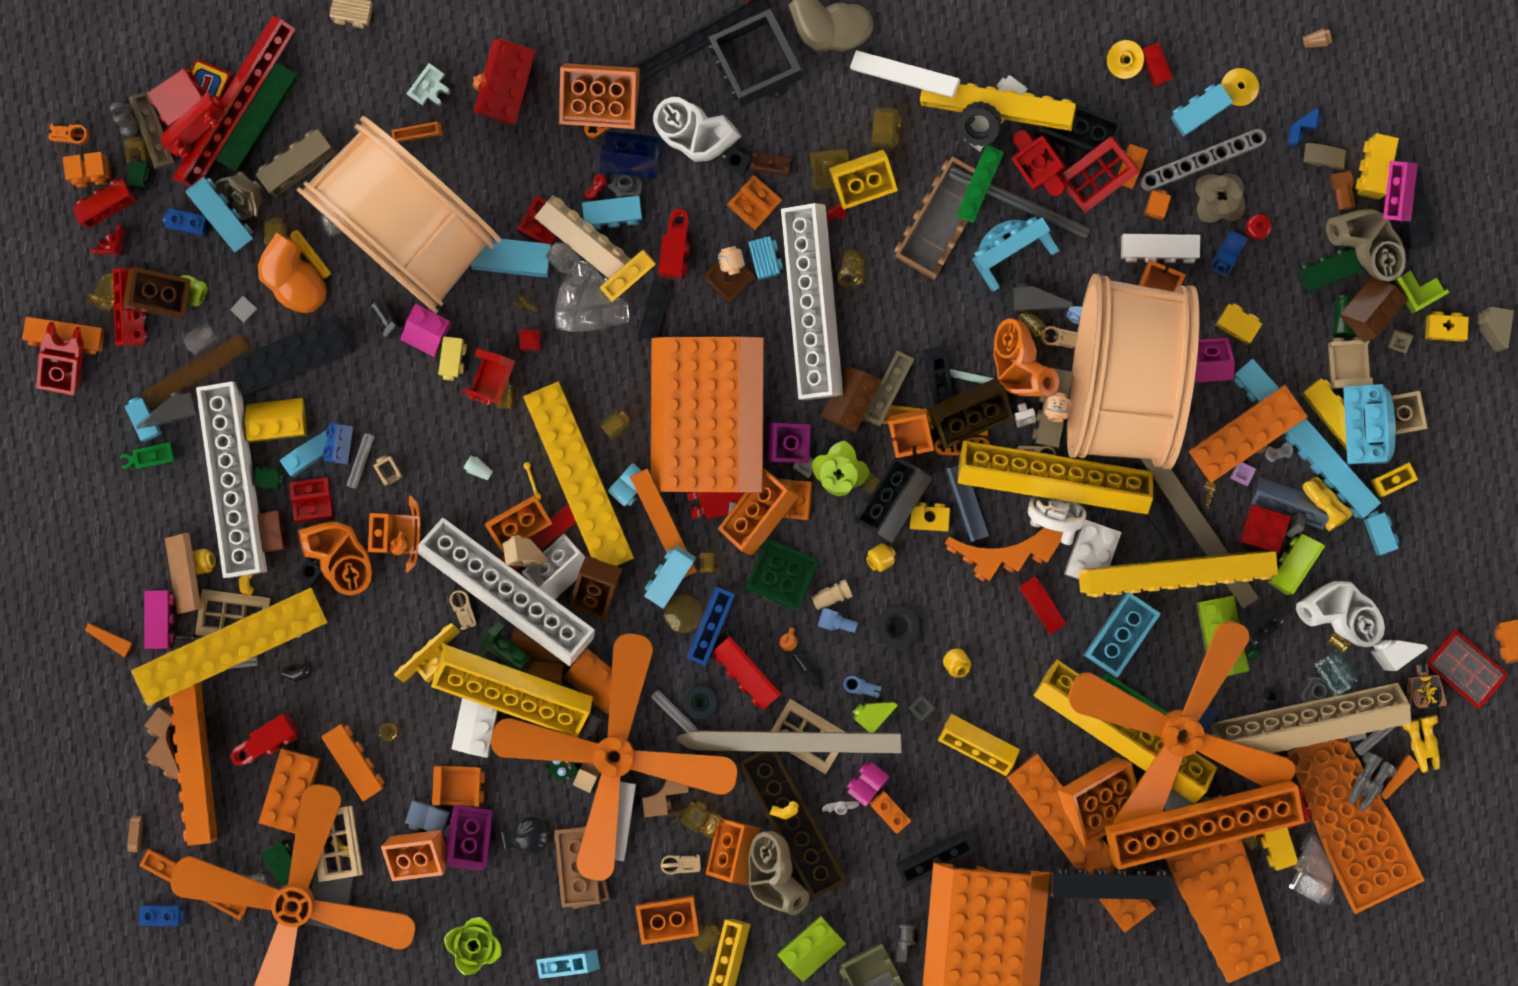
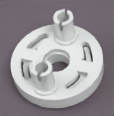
M1033 496L1028 506V514L1031 518L1030 524L1034 527L1043 526L1051 530L1063 532L1061 542L1066 545L1073 544L1075 532L1083 527L1086 518V511L1083 506L1075 502Z

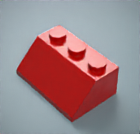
M123 178L114 179L109 183L110 186L104 189L99 188L93 192L91 197L78 200L76 202L77 205L73 209L79 224L90 229L138 201L130 186L126 184V180Z

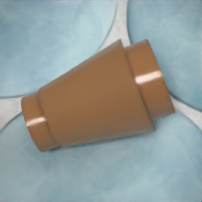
M1322 28L1303 37L1305 48L1326 47L1328 44H1332L1329 28Z

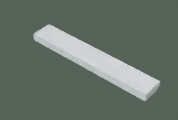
M857 50L850 69L853 71L951 98L955 97L961 81L956 77Z

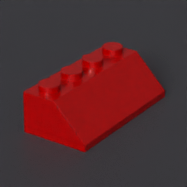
M730 636L712 651L715 654L713 659L719 665L723 663L726 666L727 670L725 672L732 680L736 678L740 682L738 687L745 694L750 693L753 697L751 701L758 709L760 707L765 709L781 695Z

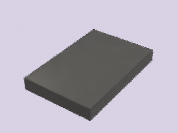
M316 868L311 889L315 900L349 905L354 876L319 882ZM327 868L328 873L338 872V870ZM311 918L305 922L307 925L341 930Z

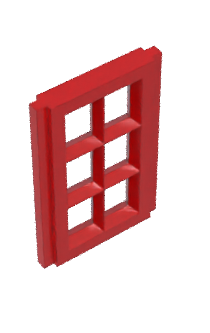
M1110 136L1061 173L1060 177L1066 184L1067 192L1086 213L1138 174L1140 170L1118 142ZM1113 148L1119 157L1106 165L1100 157ZM1122 159L1128 168L1115 176L1109 168ZM1097 160L1103 169L1090 177L1084 169ZM1106 171L1112 180L1099 188L1093 180ZM1081 172L1087 181L1075 189L1069 181ZM1090 183L1096 192L1084 200L1078 192Z

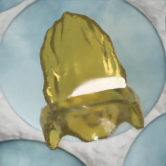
M848 249L843 254L842 268L838 273L837 281L840 285L846 287L856 286L860 283L864 285L863 259L856 250ZM845 275L857 277L856 280L851 282L842 280Z
M113 273L106 274L100 279L98 286L95 288L94 295L91 293L87 294L86 304L94 303L97 308L102 310L108 309V312L112 310L114 306Z

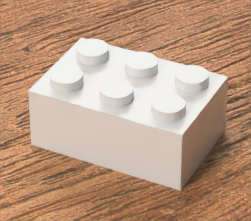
M1085 520L1083 527L1079 529L1064 575L1079 580L1078 569L1110 566L1121 532Z

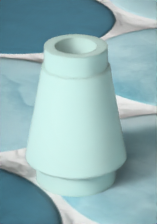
M472 455L463 467L467 470V473L488 480L493 472L477 456L473 457Z

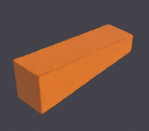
M439 122L391 130L392 138L396 142L443 135L441 123Z
M88 623L86 626V632L124 658L128 657L134 643L91 623Z
M1406 754L1396 768V774L1390 777L1383 786L1381 793H1379L1383 799L1386 800L1420 767L1410 755Z

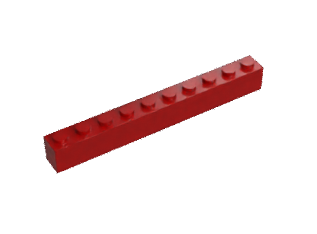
M271 17L221 98L225 114L218 119L220 125L215 130L211 126L195 140L188 151V155L185 156L173 175V179L189 188L206 175L296 30L280 18Z

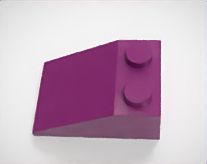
M454 805L446 839L445 866L481 871L486 868L492 810Z

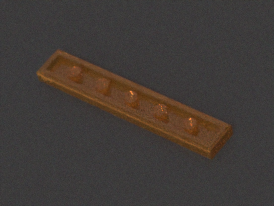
M238 334L141 393L150 408L154 409L170 398V394L184 391L229 364L231 359L249 352L250 348L242 334Z

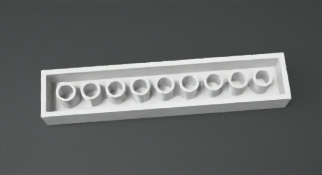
M813 203L781 209L798 398L801 400H813L843 396L826 206Z
M227 382L197 387L196 391L223 578L267 572L265 552L262 550L257 517L259 510L249 442L246 439L241 385L238 382Z
M442 518L418 544V554L568 666L572 665L594 639L595 629L446 519Z

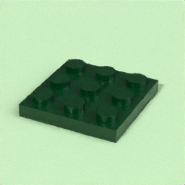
M767 538L744 589L798 612L819 560Z

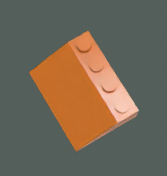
M564 63L560 67L559 124L635 129L640 68Z
M1115 757L1058 790L1062 807L1083 846L1087 847L1106 835L1105 826L1113 825L1115 817L1137 786L1131 761Z

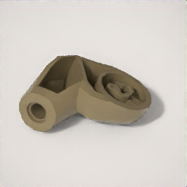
M794 0L788 5L802 42L815 52L828 50L846 51L855 48L869 39L873 32V19L870 12L857 4L832 3L824 7L819 0Z
M1365 209L1328 219L1326 232L1329 241L1337 246L1354 247L1358 261L1372 277L1387 282L1396 280L1402 275L1406 262L1404 247L1400 237L1392 228L1389 219H1383L1384 213L1373 209Z
M764 831L757 834L752 841L748 857V885L754 898L765 906L790 915L799 914L807 906L810 895L791 876L793 871L787 841L782 835L773 831Z

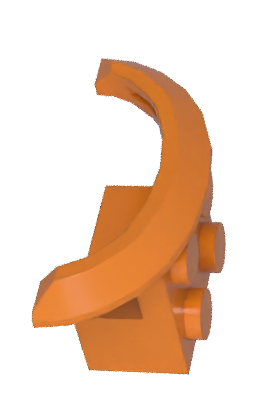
M409 496V506L412 515L370 513L368 552L392 553L389 549L391 541L398 537L399 531L404 532L403 539L407 542V548L403 554H410L409 560L406 563V572H409L417 563L419 555L418 544L420 543L421 536L420 509L417 501L412 496Z

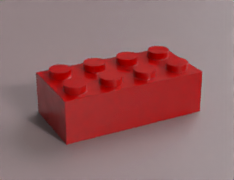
M504 39L493 40L475 104L474 114L506 125L516 124L535 50Z

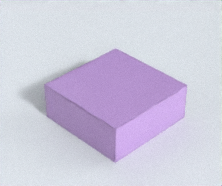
M1241 462L1235 466L1230 479L1248 486L1256 469Z

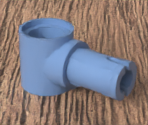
M826 608L822 609L818 626L834 631V629L838 630L839 628L855 633L858 622L842 618L839 612Z
M848 676L843 682L844 689L849 693L860 695L863 693L876 698L879 697L880 693L874 692V690L881 691L882 687L867 683L856 676ZM849 679H855L858 683L854 690L847 688V681Z

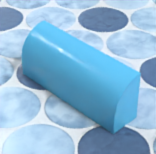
M501 239L499 244L492 243L494 245L492 250L485 246L471 263L472 270L548 278L551 244Z

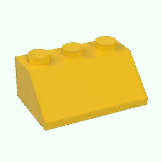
M296 398L246 404L245 430L247 441L259 442L308 436L304 399Z

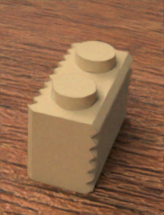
M332 0L330 18L339 25H345V22L352 23V26L363 29L364 26L369 27L373 3L368 0Z

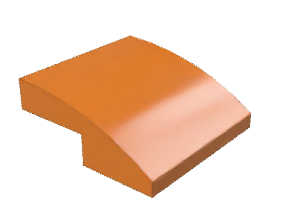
M753 175L728 202L727 206L752 229L756 230L782 202V199Z
M780 479L799 495L783 518L810 520L813 482Z

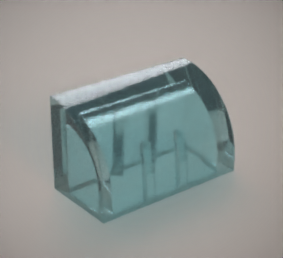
M1337 649L1325 655L1314 664L1335 696L1349 690L1358 681Z

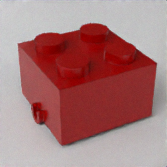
M1251 505L1246 520L1244 519L1242 523L1243 530L1239 542L1265 551H1275L1276 554H1279L1291 517Z

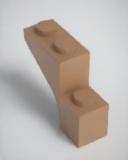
M158 707L144 725L148 728L147 732L151 736L159 737L146 754V757L155 768L159 766L163 769V774L171 780L173 778L177 779V772H180L179 764H176L175 752L169 737L172 727L171 713L163 707Z
M666 780L660 792L642 798L645 817L668 815V810L672 809L671 800L666 798V795L687 793L689 788L692 787Z

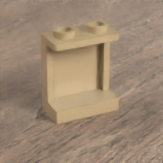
M1352 337V341H1345V338H1334L1333 342L1328 343L1330 379L1333 389H1343L1345 386L1373 385V378H1370L1369 341L1364 343L1359 337Z

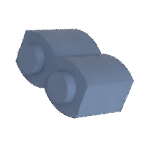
M413 800L405 823L409 824L410 829L420 831V828L427 830V832L441 830L443 834L450 811Z

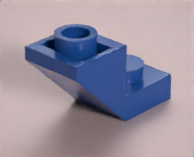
M1319 109L1312 110L1290 127L1287 146L1295 147L1298 145V142L1301 143L1303 131H1300V129L1313 131L1316 126H1319L1321 115H1318Z
M1230 230L1210 270L1227 278L1248 238Z

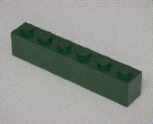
M278 63L271 68L267 79L261 84L257 95L252 99L247 107V111L242 115L237 123V127L232 131L227 139V143L217 155L216 160L236 173L242 170L299 79L295 73Z

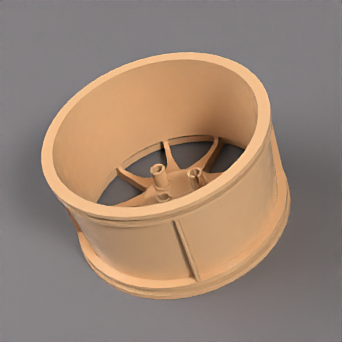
M362 116L359 119L362 124L354 126L359 133L309 183L306 181L303 183L305 186L303 190L298 187L297 191L436 314L438 310L435 307L443 305L442 299L482 249L486 246L492 250L494 248L492 243L499 244L501 238L423 164L372 121Z
M1100 274L1092 275L1082 306L1072 365L1073 377L1069 392L1071 407L1069 417L1067 418V447L1070 457L1075 458L1078 455V457L1084 458L1086 455L1152 459L1155 467L1172 469L1183 443L1194 388L1199 341V299L1195 286L1187 285L1185 287L1178 285L1173 292L1111 281L1108 276L1101 277Z

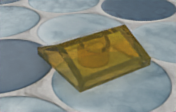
M848 149L810 152L813 190L835 188L829 168L848 162Z

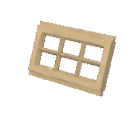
M202 589L200 598L201 609L198 612L196 635L206 636L224 628L225 617L234 619L248 617L246 616L247 606L261 607L262 610L270 607L271 598ZM207 602H223L222 613L206 611ZM227 603L243 605L242 616L226 614ZM206 615L221 617L220 627L204 625Z
M791 699L770 731L778 732L784 724L796 732H803V728L809 722L821 729L820 732L846 733ZM790 711L804 719L799 728L785 721ZM812 752L790 753L826 774L839 752H831L826 761L818 758Z
M353 806L341 807L337 812V815L343 814L345 830L335 831L333 823L332 832L329 833L328 837L333 836L335 852L325 854L323 849L316 867L319 882L363 875ZM346 834L349 850L338 851L336 836ZM349 854L352 870L342 871L339 856ZM336 856L338 872L328 873L326 858Z

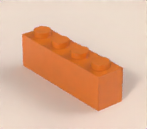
M31 317L25 318L22 340L28 341L27 345L39 347V344L46 335L47 325L49 322H55L57 334L62 339H71L76 327H81L84 353L96 355V352H102L105 329Z
M340 724L321 737L361 800L366 801L383 790L385 782L379 773L376 775L373 771L374 765L370 758H365L362 754L364 749L358 741L355 742L352 738L354 734L348 725Z

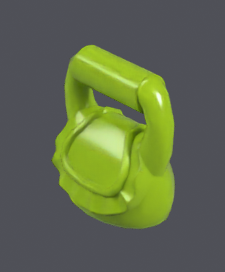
M182 275V278L191 279L187 303L192 306H200L207 294V284L203 281H198L190 275Z

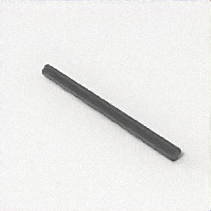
M953 167L949 173V177L969 185L973 176L956 167ZM991 183L986 194L1039 218L1043 217L1044 220L1086 238L1090 232V228Z

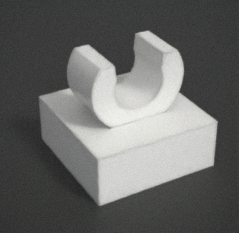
M1025 403L1019 404L1018 413H1015L1017 428L1036 423L1034 409L1027 410Z

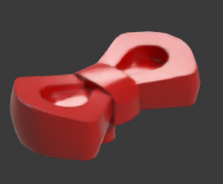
M597 174L594 176L593 186L584 192L587 200H597L598 193H602V187L607 184V179L604 175Z
M840 204L826 212L827 226L835 218L845 219L846 209L843 210Z

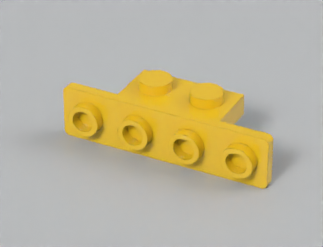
M452 623L445 626L435 638L429 640L427 645L416 652L406 664L400 666L394 675L404 683L418 671L424 680L429 683L434 678L436 668L447 644L460 633V630Z

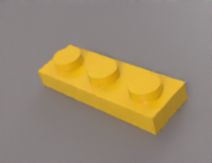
M643 249L599 288L613 302L656 263Z

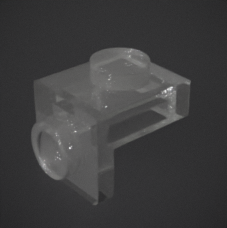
M205 323L189 332L184 342L186 348L196 355L201 349L212 344L218 338L209 325Z

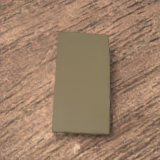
M1306 143L1303 162L1318 167L1325 165L1341 170L1344 168L1346 150L1327 145Z

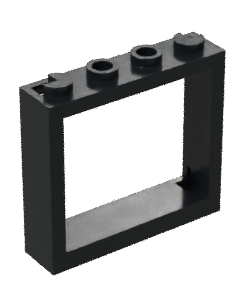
M771 9L708 37L710 53L712 56L716 55L718 60L715 63L719 71L723 70L725 74L723 76L727 87L731 86L732 91L730 93L734 101L738 100L741 107L803 79L802 70ZM768 24L790 69L741 92L719 46Z

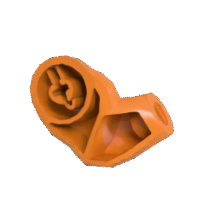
M276 232L258 263L259 280L273 291L277 300L285 307L301 313L315 312L326 300V284L311 264L301 260V246L287 236Z
M1017 319L1002 321L995 334L994 360L997 367L998 380L1004 386L1005 391L1011 394L1050 397L1059 389L1060 380L1058 373L1054 369L1043 366L1036 361L1037 350L1031 332L1023 322Z
M336 521L298 529L304 557L320 560L322 573L338 592L344 595H355L367 589L371 582V562L367 551L358 542L351 526Z

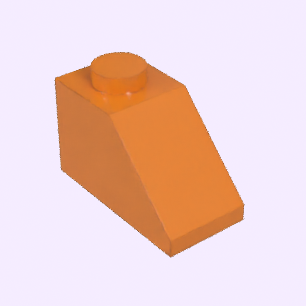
M1129 144L1125 152L1138 169L1141 170L1148 150ZM1123 161L1118 174L1128 168ZM1139 173L1122 186L1133 189Z

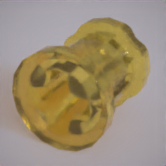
M715 553L699 554L701 558L700 573L717 572L714 566Z
M1335 630L1326 641L1327 644L1337 648L1340 654H1343L1351 645L1349 640L1342 638Z
M710 812L708 820L700 827V831L704 835L714 838L716 830L720 825L724 824V820L718 814Z

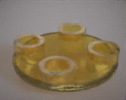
M684 594L670 599L664 610V617L668 626L680 633H687L696 629L703 615L700 603L694 597Z

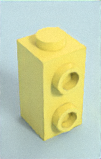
M443 336L438 373L440 376H443V380L454 381V378H459L460 374L464 372V363L461 362L462 355H466L467 344H464L463 339Z

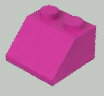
M415 304L406 321L400 340L435 357L443 342V336H446L452 323Z
M1229 339L1199 340L1195 382L1233 380L1235 361Z

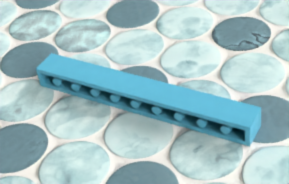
M1254 359L1248 361L1234 374V382L1239 388H1244L1248 392L1246 395L1253 403H1258L1278 389V386ZM1306 418L1284 433L1286 435L1285 440L1291 446L1295 445L1299 451L1297 453L1303 460L1307 459L1312 464L1310 468L1317 475L1321 474L1324 478L1323 482L1329 489L1333 488L1337 492L1339 501L1343 504L1346 503L1350 507L1355 518L1359 517L1362 519L1380 504V501Z

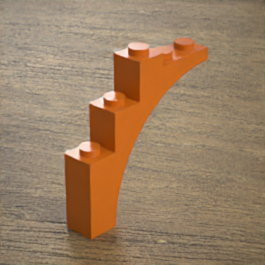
M1043 527L1034 536L1019 544L998 549L969 546L951 537H948L944 544L947 545L946 549L956 555L958 552L963 555L962 559L968 564L972 565L974 562L976 564L972 570L976 573L974 576L984 582L985 579L987 581L991 580L1001 563L1004 564L1003 568L1009 572H1019L1030 554L1033 555L1032 559L1039 564L1042 562L1047 563L1060 544L1063 532Z

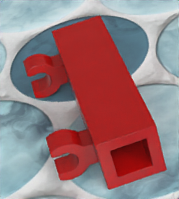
M207 92L160 136L163 148L177 157L180 155L182 159L188 155L187 148L211 126L215 130L220 125L218 119L225 114L222 100L218 96H213Z

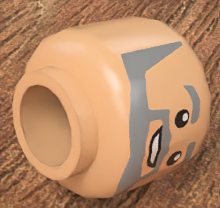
M736 246L721 249V253L718 254L721 270L728 272L729 275L740 273L739 269L745 265L742 251L736 249Z
M1058 392L1048 397L1044 410L1048 420L1063 422L1064 419H1067L1070 413L1071 401L1066 398L1065 394Z

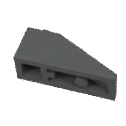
M1027 283L1016 284V287L1012 289L1014 312L1069 309L1073 307L1072 302L1036 287H1028Z
M182 391L170 394V398L162 402L136 426L137 430L186 420L196 415L190 393L182 394Z

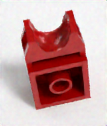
M675 209L670 214L667 235H663L658 268V275L661 278L682 280V276L687 274V262L684 261L685 257H689L690 246L687 243L689 220L685 210ZM677 217L685 219L681 224H677L674 221Z
M49 322L39 352L37 389L75 395L81 384L84 350L81 327H76L72 338L65 340L57 334L55 322Z
M288 713L281 714L249 734L251 738L232 751L230 758L235 765L249 764L266 753L270 755L281 749L279 745H286L297 739L296 735L300 732ZM241 751L246 753L245 760L240 758Z

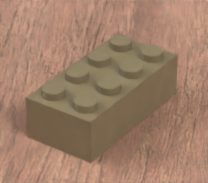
M318 129L309 131L305 134V138L302 141L294 142L289 146L287 152L279 153L273 158L274 161L269 165L264 164L258 169L259 172L256 176L274 198H277L337 154Z

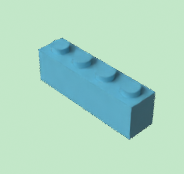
M203 176L190 186L186 193L231 249L236 252L253 239L251 235L253 231L247 223L243 225L240 222L239 218L241 216L234 208L231 210L227 206L229 201L222 193L219 195L215 191L216 185L210 178L206 180Z

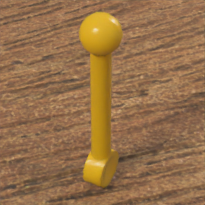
M526 462L524 463V468L527 470L534 495L540 500L541 495L537 491L531 473V464Z

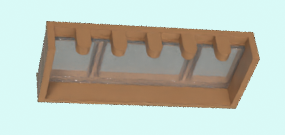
M953 156L950 161L946 159L941 168L944 171L941 177L937 176L932 184L935 188L931 194L927 192L922 201L925 204L922 210L918 209L913 217L916 221L912 227L908 225L903 234L906 237L903 243L899 242L894 250L897 253L895 255L896 259L933 280L936 279L968 221L955 216L968 185L949 177V173L953 167H956L973 175L975 169Z

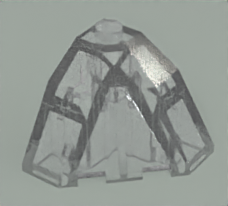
M576 260L559 289L555 307L556 329L571 332L595 331L628 323V303L624 298L620 299V297H617L612 302L599 288L607 281L606 277L603 279L596 271L597 268L589 262Z
M1308 833L1299 849L1303 853L1294 868L1298 871L1289 888L1326 908L1335 897L1332 894L1333 866L1316 836Z

